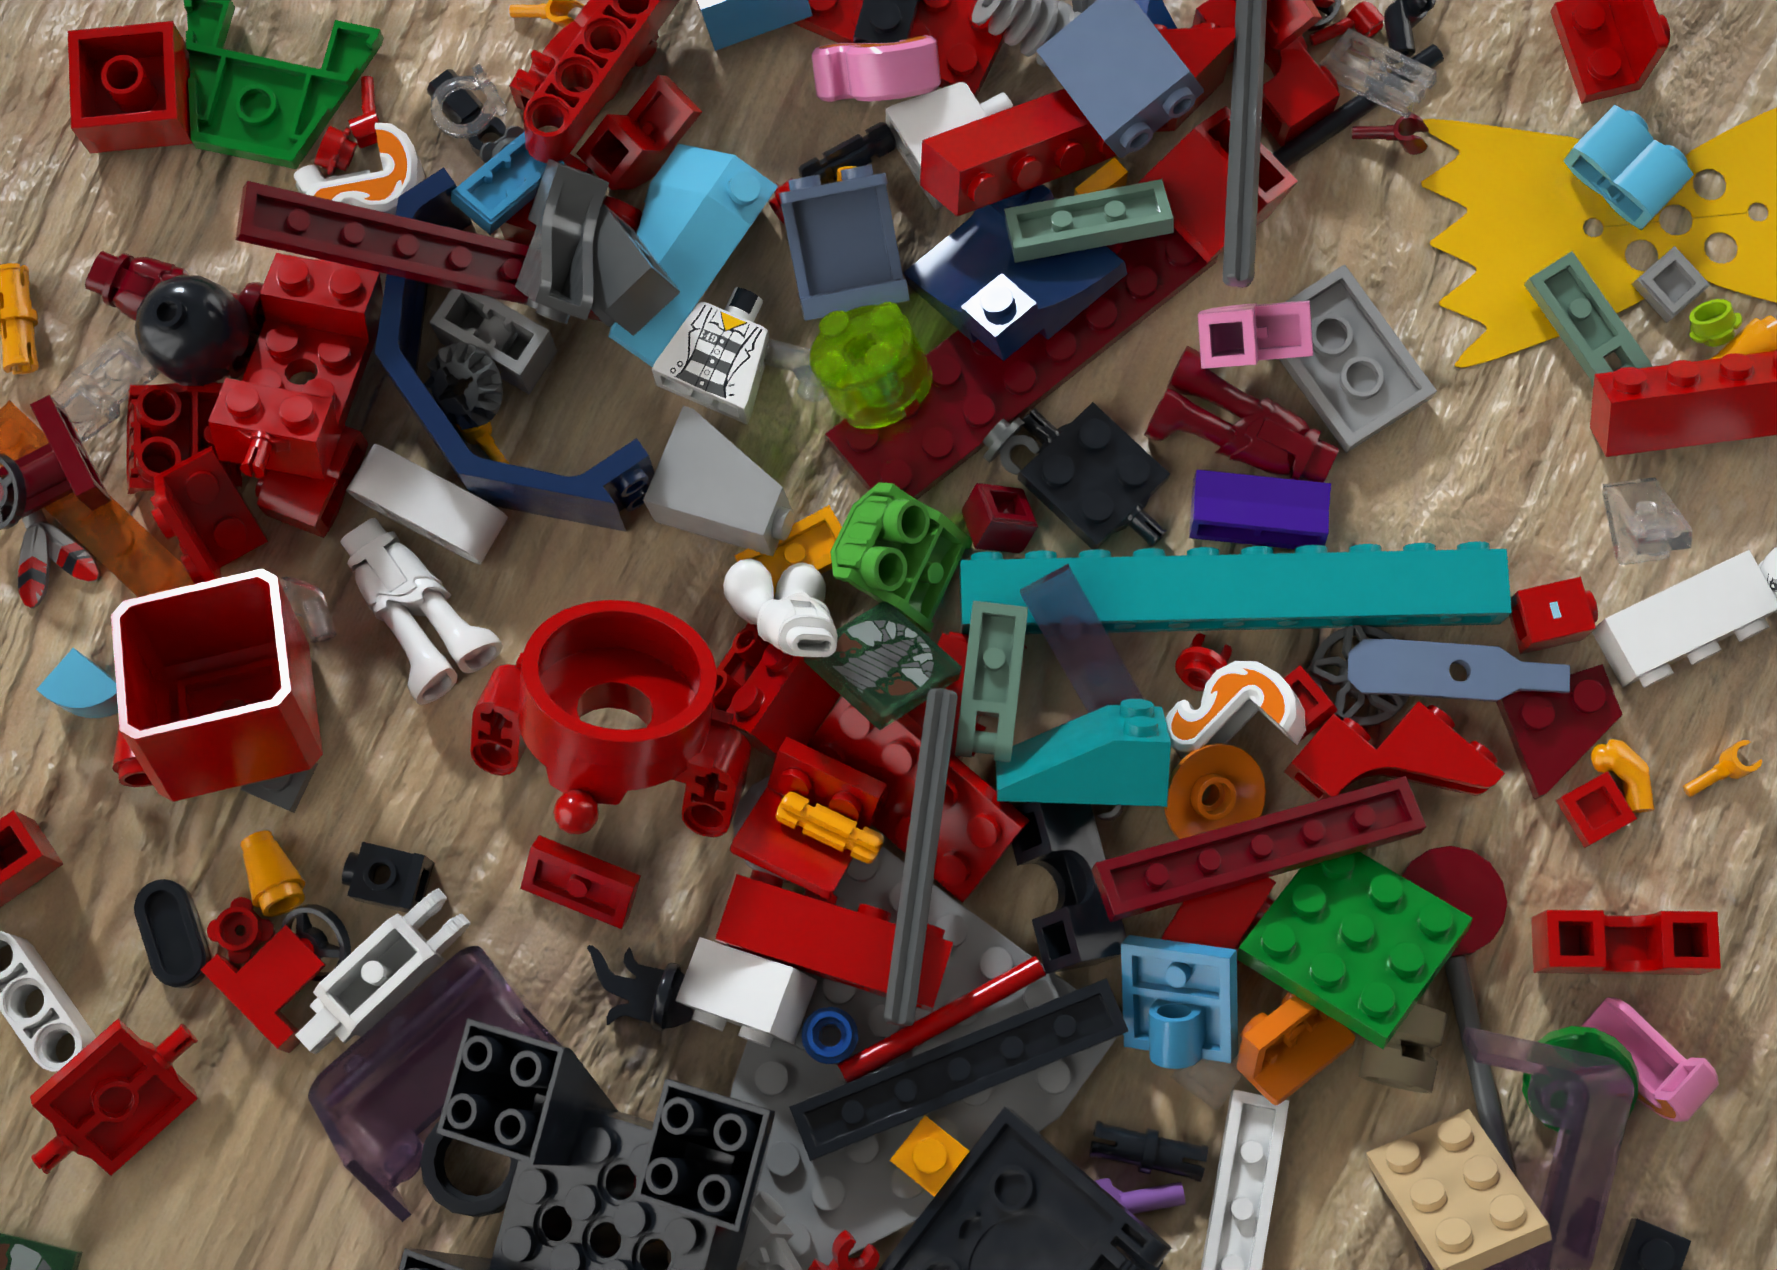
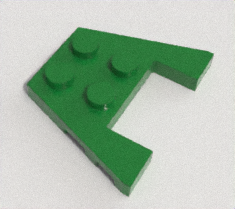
M184 0L188 31H185L186 49L189 52L190 62L188 90L191 141L196 149L297 169L382 46L384 37L381 30L335 20L322 67L318 69L223 49L235 11L232 0Z

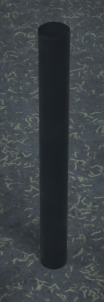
M1431 44L1272 154L1287 169L1442 63L1444 57L1441 50L1436 45Z

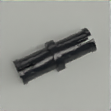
M1096 1121L1093 1132L1094 1137L1115 1141L1116 1143L1115 1145L1091 1141L1089 1157H1098L1138 1166V1172L1149 1175L1153 1169L1194 1179L1197 1182L1202 1181L1205 1168L1201 1165L1183 1162L1182 1158L1186 1157L1206 1162L1208 1155L1207 1145L1200 1146L1159 1137V1131L1147 1128L1145 1133Z

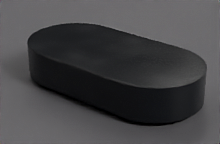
M160 879L150 882L138 893L134 904V913L151 969L156 978L165 985L180 989L192 987L206 976L201 969L211 960L194 900L184 886L174 881Z

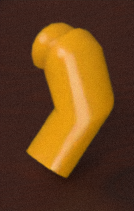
M1610 739L1607 744L1595 745L1591 751L1593 767L1602 773L1613 771L1622 780L1624 798L1633 813L1654 811L1650 771L1647 763L1624 741Z

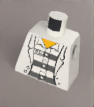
M736 287L724 310L706 302H699L655 361L652 372L656 386L744 424H748L770 349L768 330L761 325L753 323L763 304V300L747 289Z

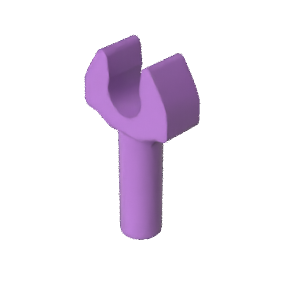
M1109 1178L1095 1180L1098 1185L1132 1214L1186 1204L1181 1182L1122 1192L1112 1186Z

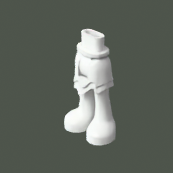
M376 518L365 521L341 539L342 546L350 556L347 564L355 572L357 586L369 609L373 611L377 619L386 623L407 655L411 665L407 686L416 703L420 705L428 704L439 699L451 690L457 682L458 676L445 656L434 646L412 615L426 616L443 640L449 654L463 673H473L484 668L500 654L503 645L499 638L489 629L468 625L447 602L446 599H449L451 594L442 586L443 582L433 576L421 560L409 548L399 542L395 532L386 533Z
M751 558L743 559L729 569L723 584L724 595L737 615L749 624L757 625L758 635L764 641L770 642L783 653L792 656L829 657L836 651L837 631L830 616V611L825 603H823L826 595V584L821 573L813 565L804 562L796 563L784 570L777 583L775 599L771 573L760 561Z

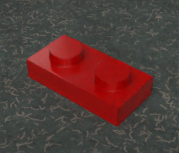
M538 835L530 847L520 889L623 929L630 917L641 875Z

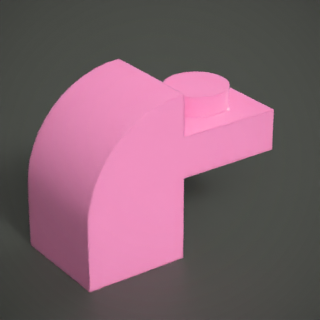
M1310 300L1259 305L1257 303L1207 309L1198 313L1201 369L1256 365L1258 360L1309 357L1314 354Z

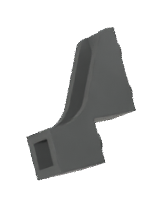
M548 159L527 219L537 226L515 287L528 297L526 305L537 309L536 313L564 324L568 323L570 315L587 321L593 303V237L599 211L609 182Z

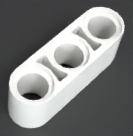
M377 444L372 446L346 489L352 497L369 508L457 555L480 565L508 519L501 510L487 501Z
M0 931V949L10 945L13 951L11 964L6 970L0 972V1011L35 1062L43 1069L58 1072L90 1044L96 1036L34 946L26 939ZM40 989L44 996L43 1007L37 1015L30 1018L25 1010L26 999L32 991ZM70 1033L75 1040V1050L67 1061L61 1063L56 1055V1045L62 1036Z

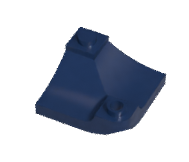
M1043 184L975 210L965 223L903 272L907 284L969 340L975 343L979 339L1003 361L1038 332L1047 340L1050 339L1128 274L1125 261L1107 246L1015 263L1005 223L1004 209L1055 199L1052 191Z

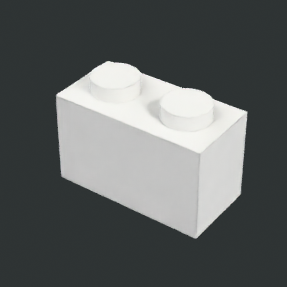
M699 937L675 1001L694 1009L691 1020L705 1026L723 1031L726 1022L741 1026L738 1036L770 1048L773 1038L794 1045L817 980L793 967Z

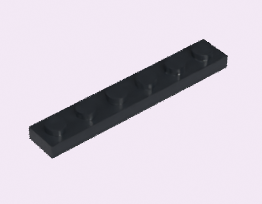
M1105 978L789 1106L809 1160L814 1161L1126 1034L1128 1028L1108 980Z

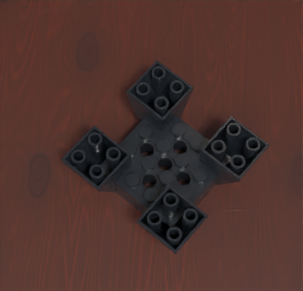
M467 1018L436 1133L517 1159L516 1171L492 1259L404 1248L399 1270H737L766 1159L775 1111L676 1080L665 1079L654 1122L618 1111L571 1048L476 1019ZM635 1176H636V1188H634V1178H635ZM619 1234L621 1235V1244H620V1245H619ZM668 1250L671 1251L670 1265L668 1263Z

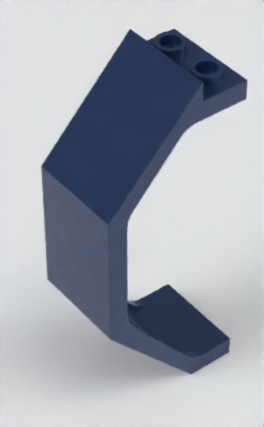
M444 167L398 197L396 215L458 230H463L473 224L471 219L451 202V191L457 186ZM387 274L375 354L396 389L467 491L495 507L626 532L619 512L624 508L627 511H633L645 504L643 499L655 473L650 457L638 439H634L585 473L570 477L476 456L468 449L417 376L428 283Z

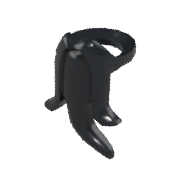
M592 945L587 946L603 988L629 1001V1004H620L609 1010L607 1025H610L620 1017L628 1016L651 1023L652 1029L662 1032L666 1028H674L691 1021L693 1016L692 1008L675 1001L685 974L681 972L680 964L669 963L665 970L640 965L634 959L632 950L629 947L624 954L623 962L628 971L636 975V978L632 979L615 975L608 967L601 952Z

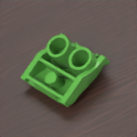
M878 482L853 504L830 551L833 577L847 582L864 592L905 624L920 632L930 633L934 626V623L931 622L964 550L970 549L973 542L969 535L941 512L913 498L893 483Z

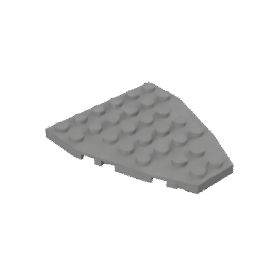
M883 846L872 864H866L854 858L834 892V895L838 897L836 905L856 912L860 903L874 906L890 912L891 918L889 922L896 924L904 862ZM933 884L928 924L944 929L943 939L953 942L952 951L933 1009L935 1011L1032 958V956ZM801 971L817 980L794 1045L773 1038L769 1048L747 1040L732 1085L730 1097L775 1111L766 1159L757 1190L771 1195L783 1208L786 1216L782 1220L794 1234L786 1243L802 1270H808L814 1259L827 1266L833 1259V1242L842 1231L847 1230L856 1240L854 1247L849 1252V1255L866 1247L868 1243L872 1244L916 1221L934 1197L889 1161L924 1116L814 1161L809 1160L789 1106L844 1085L847 1082L837 1064L817 1062L806 1052L801 1037L806 1019L814 1011L823 1007H836L846 1011L854 1019L858 1029L857 1046L849 1057L906 1026L885 1022V997ZM1055 973L1046 974L1043 978L868 1074L1054 1000L1077 989ZM916 1007L914 1022L932 1012ZM832 1025L824 1027L819 1034L820 1042L828 1047L835 1046L841 1039L840 1030ZM1116 1038L931 1112L926 1116L969 1151L1004 1106L1014 1110L1035 1130L1040 1132L1062 1115Z

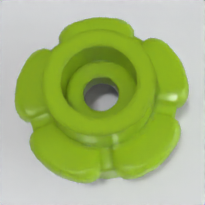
M1714 299L1704 302L1695 307L1689 315L1691 323L1690 338L1694 342L1704 343L1708 347H1717L1728 343L1734 338L1735 330L1742 325L1741 314L1734 313L1732 304L1725 299Z

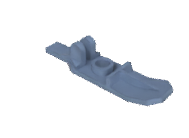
M1363 639L1348 652L1347 679L1362 694L1406 695L1497 702L1515 691L1569 693L1570 665L1522 662L1499 646L1399 639ZM1451 664H1460L1465 668L1467 673L1465 681H1456L1451 677L1449 673Z

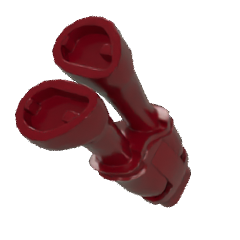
M101 251L88 273L85 288L102 295L103 302L106 305L117 307L127 317L136 321L137 309L151 289L160 282L179 275H189V273L184 268L176 267L174 264L149 257L134 258L127 253L117 257ZM261 282L248 283L239 294L230 292L245 308L250 326L249 332L260 335L265 323V315L260 298V291L263 286ZM249 335L247 348L242 357L236 355L233 362L226 367L230 372L225 376L237 379L245 373L257 343L253 336Z
M1186 346L1167 384L1166 391L1158 403L1144 433V436L1154 441H1163L1177 431L1190 433L1219 446L1220 448L1215 453L1227 456L1229 460L1243 462L1275 475L1288 476L1292 471L1290 479L1299 480L1300 477H1303L1309 481L1323 483L1339 452V448L1319 439L1321 431L1317 429L1310 430L1308 424L1301 417L1287 410L1279 403L1273 402L1268 397L1263 400L1253 397L1225 381L1209 368L1201 369L1200 352L1189 346ZM1182 395L1199 397L1240 417L1241 420L1233 425L1194 404Z

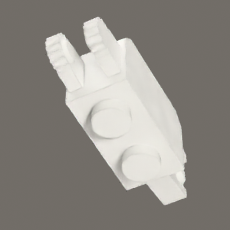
M439 888L424 897L405 916L397 913L387 919L317 985L313 991L317 998L310 1005L316 1012V1015L295 1035L311 1053H319L337 1036L343 1043H346L355 1035L363 1037L445 960L441 954L465 932L470 925V921L463 914L456 915L449 919L428 941L424 938L418 929L430 917L435 915L447 900V897Z

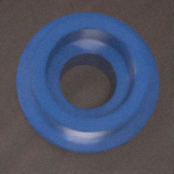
M823 1007L814 1011L806 1019L802 1028V1043L809 1056L817 1062L837 1064L846 1060L854 1052L858 1042V1029L854 1019L846 1011L836 1007ZM829 1025L837 1027L841 1032L839 1043L832 1047L823 1045L819 1040L820 1031Z

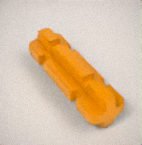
M788 792L783 797L776 813L778 822L793 829L799 825L803 827V834L841 852L847 848L851 850V857L866 864H872L879 855L884 842V837L881 833L866 826L863 830L856 828V821L818 803L815 807L808 805L809 799L795 792Z

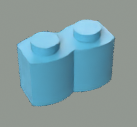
M1616 105L1581 138L1564 159L1566 166L1580 181L1602 195L1607 203L1623 219L1640 230L1664 208L1694 175L1688 167L1686 157L1680 150L1674 146L1663 145L1654 140L1648 132L1647 123L1640 115L1631 110L1625 111Z

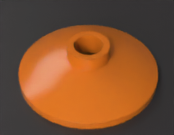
M1213 743L1192 751L1179 762L1169 778L1168 801L1164 811L1171 831L1178 839L1260 817L1266 796L1262 771L1251 755L1230 744ZM1210 785L1211 793L1206 800L1202 801L1203 793Z

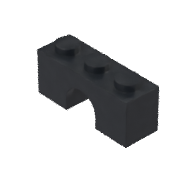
M1026 802L1016 806L1015 808L1030 820L1012 843L1017 866L1026 864L1042 866L1051 874L1058 889L1056 909L1051 913L1032 919L1045 973L1050 974L1093 966L1121 956V943L1126 938L1122 919L1110 922L1092 873L1094 864L1106 859L1091 804Z

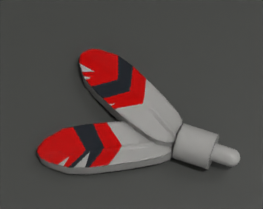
M42 509L22 518L26 532L23 537L19 560L18 591L25 606L30 608L37 607L46 595L49 583L50 558L76 579L88 582L99 580L101 573L96 559L74 539L55 526L47 524Z

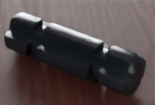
M879 122L866 129L867 135L864 137L857 134L822 153L823 159L818 160L815 157L799 167V176L803 178L820 175L821 185L828 184V180L832 178L837 181L838 168L844 166H865L872 162V156L876 155L880 158L893 151L896 147L893 132L885 122Z

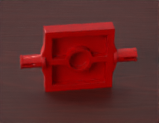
M119 1018L30 1096L32 1106L53 1124L57 1134L36 1154L31 1156L39 1169L42 1168L45 1174H49L54 1167L74 1151L79 1155L91 1158L112 1176L198 1099L195 1089L175 1071L172 1064L194 1043L198 1042L195 1035L184 1024H180L173 1033L158 1046H155L153 1043L140 1039Z

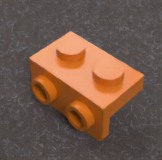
M1288 991L1280 1007L1268 1016L1264 1012L1259 1013L1245 1025L1240 1034L1242 1041L1236 1069L1273 1105H1279L1354 1045L1355 1035L1346 1026Z

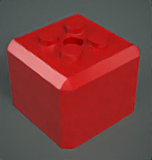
M264 569L254 570L125 600L111 614L119 730L158 794L172 802L310 770L323 755L309 642L277 576Z

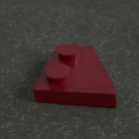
M1603 664L1570 674L1569 693L1519 691L1496 702L1533 799L1547 794L1623 715Z

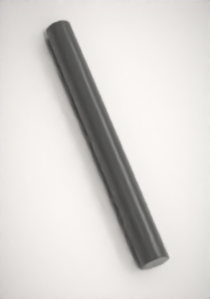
M1465 956L1449 958L1444 967L1480 1124L1516 1176Z

